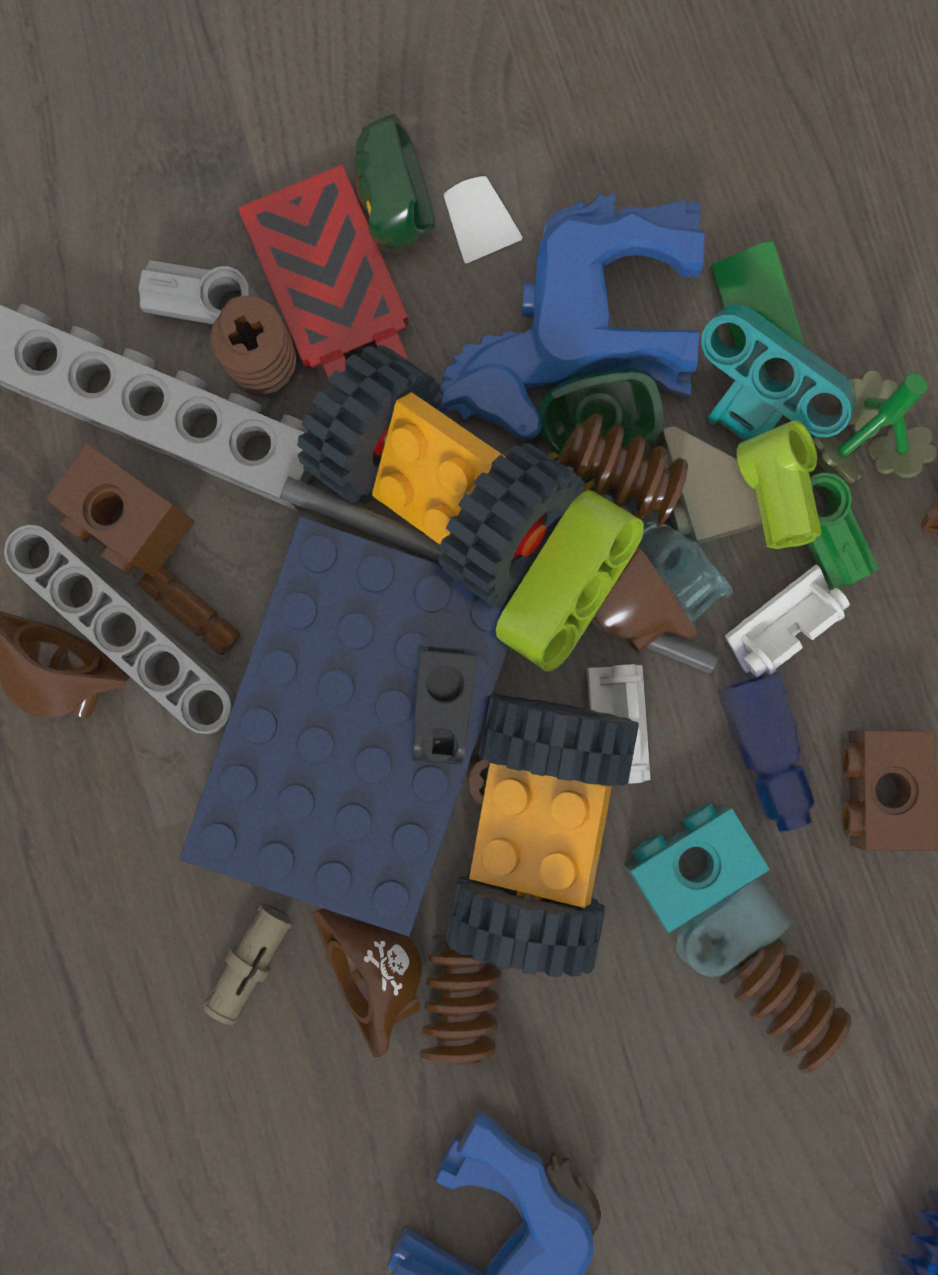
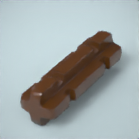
M162 566L157 571L155 577L145 573L139 581L140 588L154 600L159 601L161 599L163 601L161 606L195 635L199 636L202 634L204 636L202 641L220 655H224L235 645L240 637L239 631L223 617L219 620L217 618L218 613L182 582L177 584V578L165 567Z

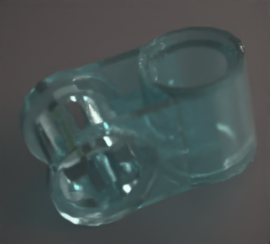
M657 521L644 525V532L638 546L648 557L696 628V619L719 598L727 599L731 596L733 589L724 576L712 565L697 543L665 523L658 530H656Z
M761 876L682 924L675 936V947L679 957L698 973L708 977L721 976L729 972L754 951L770 944L781 936L791 926L792 919ZM703 934L713 938L711 947L715 952L709 957L700 953L702 946L698 939Z

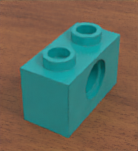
M707 803L681 819L685 827L684 829L666 840L661 833L654 835L631 851L635 859L627 863L625 867L660 924L668 933L770 870L732 808L721 805L714 809L711 803ZM691 847H701L706 855L704 870L695 877L682 876L678 866L680 856Z

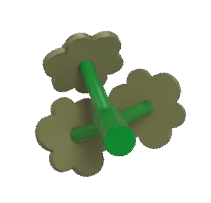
M868 370L862 374L860 379H848L853 384L856 392V404L848 422L849 425L853 424L855 434L844 443L838 441L834 435L830 437H816L812 435L814 443L819 448L816 453L817 461L827 473L842 477L849 483L859 480L864 474L862 469L856 464L857 458L853 451L868 438L875 436L882 426L893 425L888 430L887 436L878 437L869 444V454L871 458L876 460L877 471L882 474L895 472L902 478H911L920 474L923 470V463L932 462L937 457L936 447L932 445L933 433L930 429L921 426L907 430L905 414L927 391L928 384L925 378L919 374L911 373L898 386L892 380H882L881 375L877 371Z

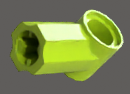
M791 421L742 441L737 448V462L744 480L751 488L756 490L767 547L781 549L801 546L816 541V537L820 536L822 532L809 472L813 471L816 467L817 453L809 431L799 421Z

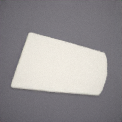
M486 176L462 181L444 193L447 209L465 263H470L522 240V235Z

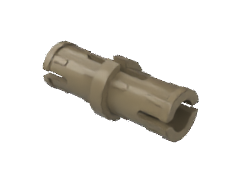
M260 905L257 915L238 947H231L226 954L225 961L227 966L208 999L202 1004L203 1010L210 1017L226 1025H234L236 1023L239 1013L257 982H264L271 972L268 964L288 929L294 924L289 916L270 905Z

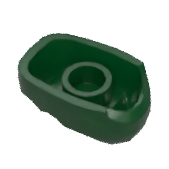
M391 114L362 128L355 147V180L358 197L370 215L369 234L372 240L388 248H403L421 240L436 226V222L412 140L399 118L395 114Z
M646 369L604 370L570 378L547 391L542 396L537 407L542 425L540 433L542 439L557 455H560L576 424L579 422L582 425L595 413L602 416L600 435L603 436L616 424L623 427V447L638 435L645 438V445L652 442L662 432L665 423L658 386L653 375Z

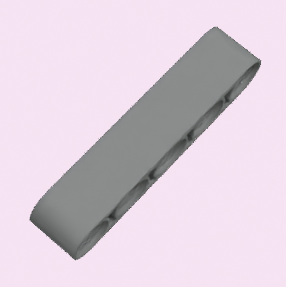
M36 525L19 527L9 535L5 542L4 555L6 563L14 573L183 725L195 733L216 734L224 732L237 696L228 684L65 538ZM45 540L50 550L49 557L45 564L34 569L29 561L30 550L37 542ZM88 578L93 588L92 597L84 606L76 607L71 599L72 587L80 579ZM129 615L135 622L136 633L130 643L125 646H119L114 640L113 628L117 620ZM171 653L179 662V674L171 684L163 685L156 678L155 666L159 658ZM210 691L218 694L223 703L222 715L213 724H207L202 721L197 711L198 701L201 696Z

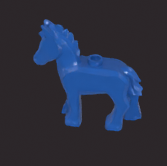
M599 193L588 205L580 200L568 208L553 213L547 219L543 229V240L539 246L536 282H524L522 317L534 318L532 328L521 333L504 332L501 336L484 335L480 343L464 345L461 349L462 353L452 358L454 364L444 369L442 377L444 382L440 386L442 401L439 411L441 413L458 411L460 419L463 421L476 416L485 422L505 429L520 441H531L540 435L542 425L540 415L529 400L526 389L550 388L570 378L597 371L638 368L646 369L653 375L656 384L665 392L688 399L691 396V372L696 371L698 363L699 330L609 328L608 296L603 270L621 257L643 255L669 264L681 277L699 278L703 266L705 238L704 230H700V203L686 202L685 199L652 208L629 206L624 207L616 214L615 194L605 197Z

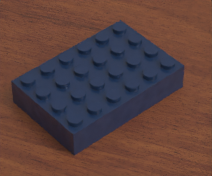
M300 516L179 860L410 936L487 711L489 696L493 694L509 647L500 641L496 635L498 620L507 604L504 606L498 604L497 607H492L444 572L441 565ZM419 645L470 649L477 655L466 748L462 765L412 761L415 718L414 700Z

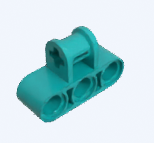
M730 305L719 311L705 326L701 335V347L704 355L712 364L735 380L706 419L711 425L720 423L743 441L773 429L783 415L791 421H799L810 434L816 437L837 435L846 428L856 404V392L853 384L844 375L760 314L744 305ZM723 323H734L740 326L746 336V345L741 348L726 346L720 340L719 326ZM771 358L787 360L793 367L794 378L787 382H777L771 379L766 372L765 361ZM820 393H831L841 401L843 410L833 416H824L814 409L812 398Z

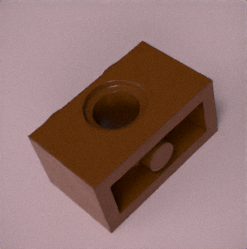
M88 443L45 499L64 513L58 521L62 527L86 543L92 535L105 544L99 554L127 574L136 566L155 577L157 571L160 570L195 522ZM124 506L123 513L119 520L114 524H111L112 517L116 510Z
M849 731V742H845L842 746L841 767L844 777L850 778V801H845L842 806V828L845 836H850V846L865 851H938L936 731ZM889 773L897 783V794L889 804L882 805L876 796V785L882 776Z

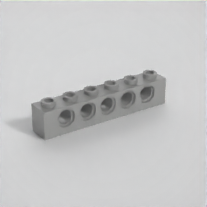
M20 304L16 312L0 305V386L298 511V505L281 499L280 495L288 476L306 484L310 483L313 476L303 468L304 465L298 459V454L302 451L297 446L298 436L307 432V428L302 426V420L289 415H283L281 422L260 414L262 406L245 396L231 392L228 400L207 392L210 384L190 373L178 370L175 378L155 370L158 363L140 352L125 348L121 356L104 349L105 340L85 329L73 326L70 333H66L52 327L53 319L35 308ZM56 348L57 358L55 363L46 370L37 371L36 364L40 354L47 349ZM109 370L111 377L108 386L101 392L89 393L88 383L90 378L98 371ZM162 392L164 394V402L161 409L153 415H141L140 404L142 399L149 393ZM207 413L217 415V426L211 435L205 438H195L192 436V425L196 418ZM264 435L271 439V448L264 458L256 461L244 458V446L250 438Z

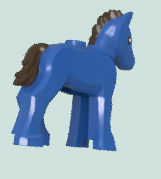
M478 1110L462 1138L455 1137L450 1143L438 1165L435 1182L451 1190L471 1185L497 1191L514 1204L522 1217V1223L495 1254L485 1272L448 1253L407 1227L404 1228L387 1264V1268L392 1270L390 1275H585L593 1257V1236L599 1227L601 1219L599 1201L589 1187L584 1174L575 1176L569 1158H561L554 1151L550 1156L549 1162L544 1166L542 1157L538 1153L521 1146L492 1116L490 1117Z

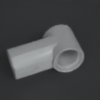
M149 260L147 267L142 269L138 287L140 308L143 312L213 324L221 313L219 303L225 294L231 291H240L241 296L258 297L247 279L237 269L229 266L206 270Z

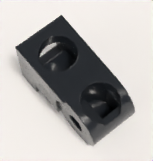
M419 645L414 700L415 718L412 761L462 765L477 663V655L473 650Z

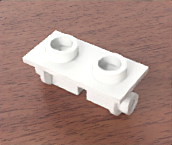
M815 565L752 615L744 619L739 625L728 632L725 637L745 673L751 671L756 677H759L764 672L771 675L776 671V668L803 648L800 641L795 637L796 634L801 631L811 640H814L835 622L845 617L843 611L850 606V603L838 588L830 591L820 567Z
M631 664L587 668L589 709L628 718L639 723L628 784L642 783L650 780L643 666Z

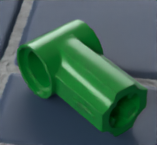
M824 472L811 476L812 488L822 491L826 497L827 510L822 517L818 516L822 534L816 537V541L807 545L831 591L834 588L840 589L853 584L879 570V567L851 510L852 496L849 486L842 478L835 474Z

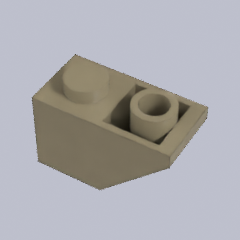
M675 426L662 430L655 441L657 447L661 446L666 449L665 468L677 458H684L688 462L684 488L669 515L676 536L685 535L688 548L754 529L762 523L756 491L744 480L736 458Z

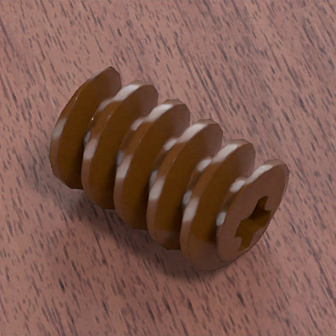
M244 295L230 299L212 326L210 341L214 355L237 387L246 393L267 396L279 392L289 384L296 372L297 365L296 347L281 316L273 305L259 297Z
M593 414L582 425L578 422L565 443L557 462L566 468L568 466L572 467L573 473L581 477L583 482L589 477L595 479L593 491L601 496L610 488L616 490L614 504L621 508L631 499L637 501L635 516L641 520L652 510L658 512L656 530H658L669 517L682 493L688 471L687 460L677 458L665 468L667 452L663 447H656L644 458L645 438L639 435L635 436L623 447L624 429L622 426L616 424L602 436L600 435L602 427L601 415Z
M447 934L431 936L433 939L446 944V950L429 954L428 957L429 962L444 968V974L427 978L426 985L441 991L442 998L426 1001L424 1009L440 1015V1022L423 1025L422 1033L438 1039V1045L421 1049L420 1057L441 1064H476L481 1059L488 1058L495 1053V1041L485 1034L492 1033L497 1029V1018L486 1010L493 1009L499 1005V994L487 986L501 981V970L488 962L481 963L473 960V955H462L456 952V947L448 946Z
M768 938L749 947L738 955L725 968L719 982L724 985L739 978L742 983L733 997L740 1003L755 996L758 1000L749 1015L756 1021L771 1013L774 1018L768 1025L766 1033L772 1039L787 1031L790 1036L785 1041L782 1051L787 1056H791L804 1049L806 1053L800 1060L798 1068L802 1073H811L823 1065L840 1047L849 1032L851 1015L842 1007H835V998L827 990H818V979L812 973H801L802 962L795 955H785L786 944L780 938Z

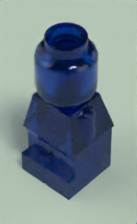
M766 673L759 677L717 689L732 734L731 738L741 752L745 767L748 770L760 773L755 778L754 783L765 817L776 822L778 831H789L811 823L812 818L809 810L814 807L815 801L804 768L801 765L793 764L799 761L801 748L798 742L797 721L794 720L781 673H772L771 675Z

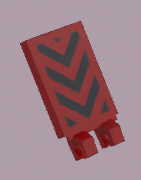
M343 165L238 207L305 367L311 366L313 368L322 364L329 378L335 370L340 373L345 370L346 359L344 354L373 342L376 348L379 345H384L408 360L397 332L406 329L405 325L409 324L408 316L376 241L372 240L369 234V225Z

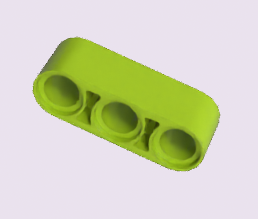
M588 490L577 496L565 511L503 610L496 627L497 638L543 671L550 672L558 668L570 655L635 553L644 532V524L641 519L594 491Z

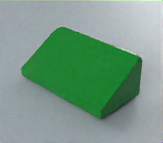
M773 240L757 244L710 266L722 308L730 305L749 307L805 347ZM727 323L734 348L744 347L746 345L744 331L734 323ZM771 358L765 361V367L787 360Z

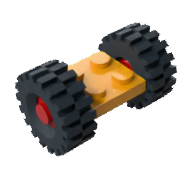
M379 345L377 349L369 346L363 349L361 358L353 354L345 360V370L342 373L335 370L327 380L331 385L325 393L319 390L312 402L317 406L313 413H306L302 422V426L307 428V432L298 436L297 446L302 449L298 454L299 462L304 465L303 468L352 504H357L358 501L362 504L369 503L372 496L440 544V550L444 553L439 557V564L443 566L442 570L492 607H497L498 604L501 606L508 604L567 508L585 489V483L581 480L582 478L529 443H523L522 447L516 445L510 448L507 457L493 449L437 409L442 401V397L437 395L441 391L439 383L434 381L435 378L384 345Z
M504 695L489 696L479 756L483 760H489L490 765L470 875H466V877L460 876L455 884L446 935L449 947H456L455 951L462 955H473L472 959L478 962L496 963V967L509 970L511 967L522 969V972L526 974L536 975L537 972H544L551 977H561L562 973L575 977L581 976V972L589 974L595 969L605 906L598 903V900L592 897L611 789L615 784L623 786L629 782L639 727L638 722L624 717H617L613 714L572 707L566 704H555L522 697L513 698Z

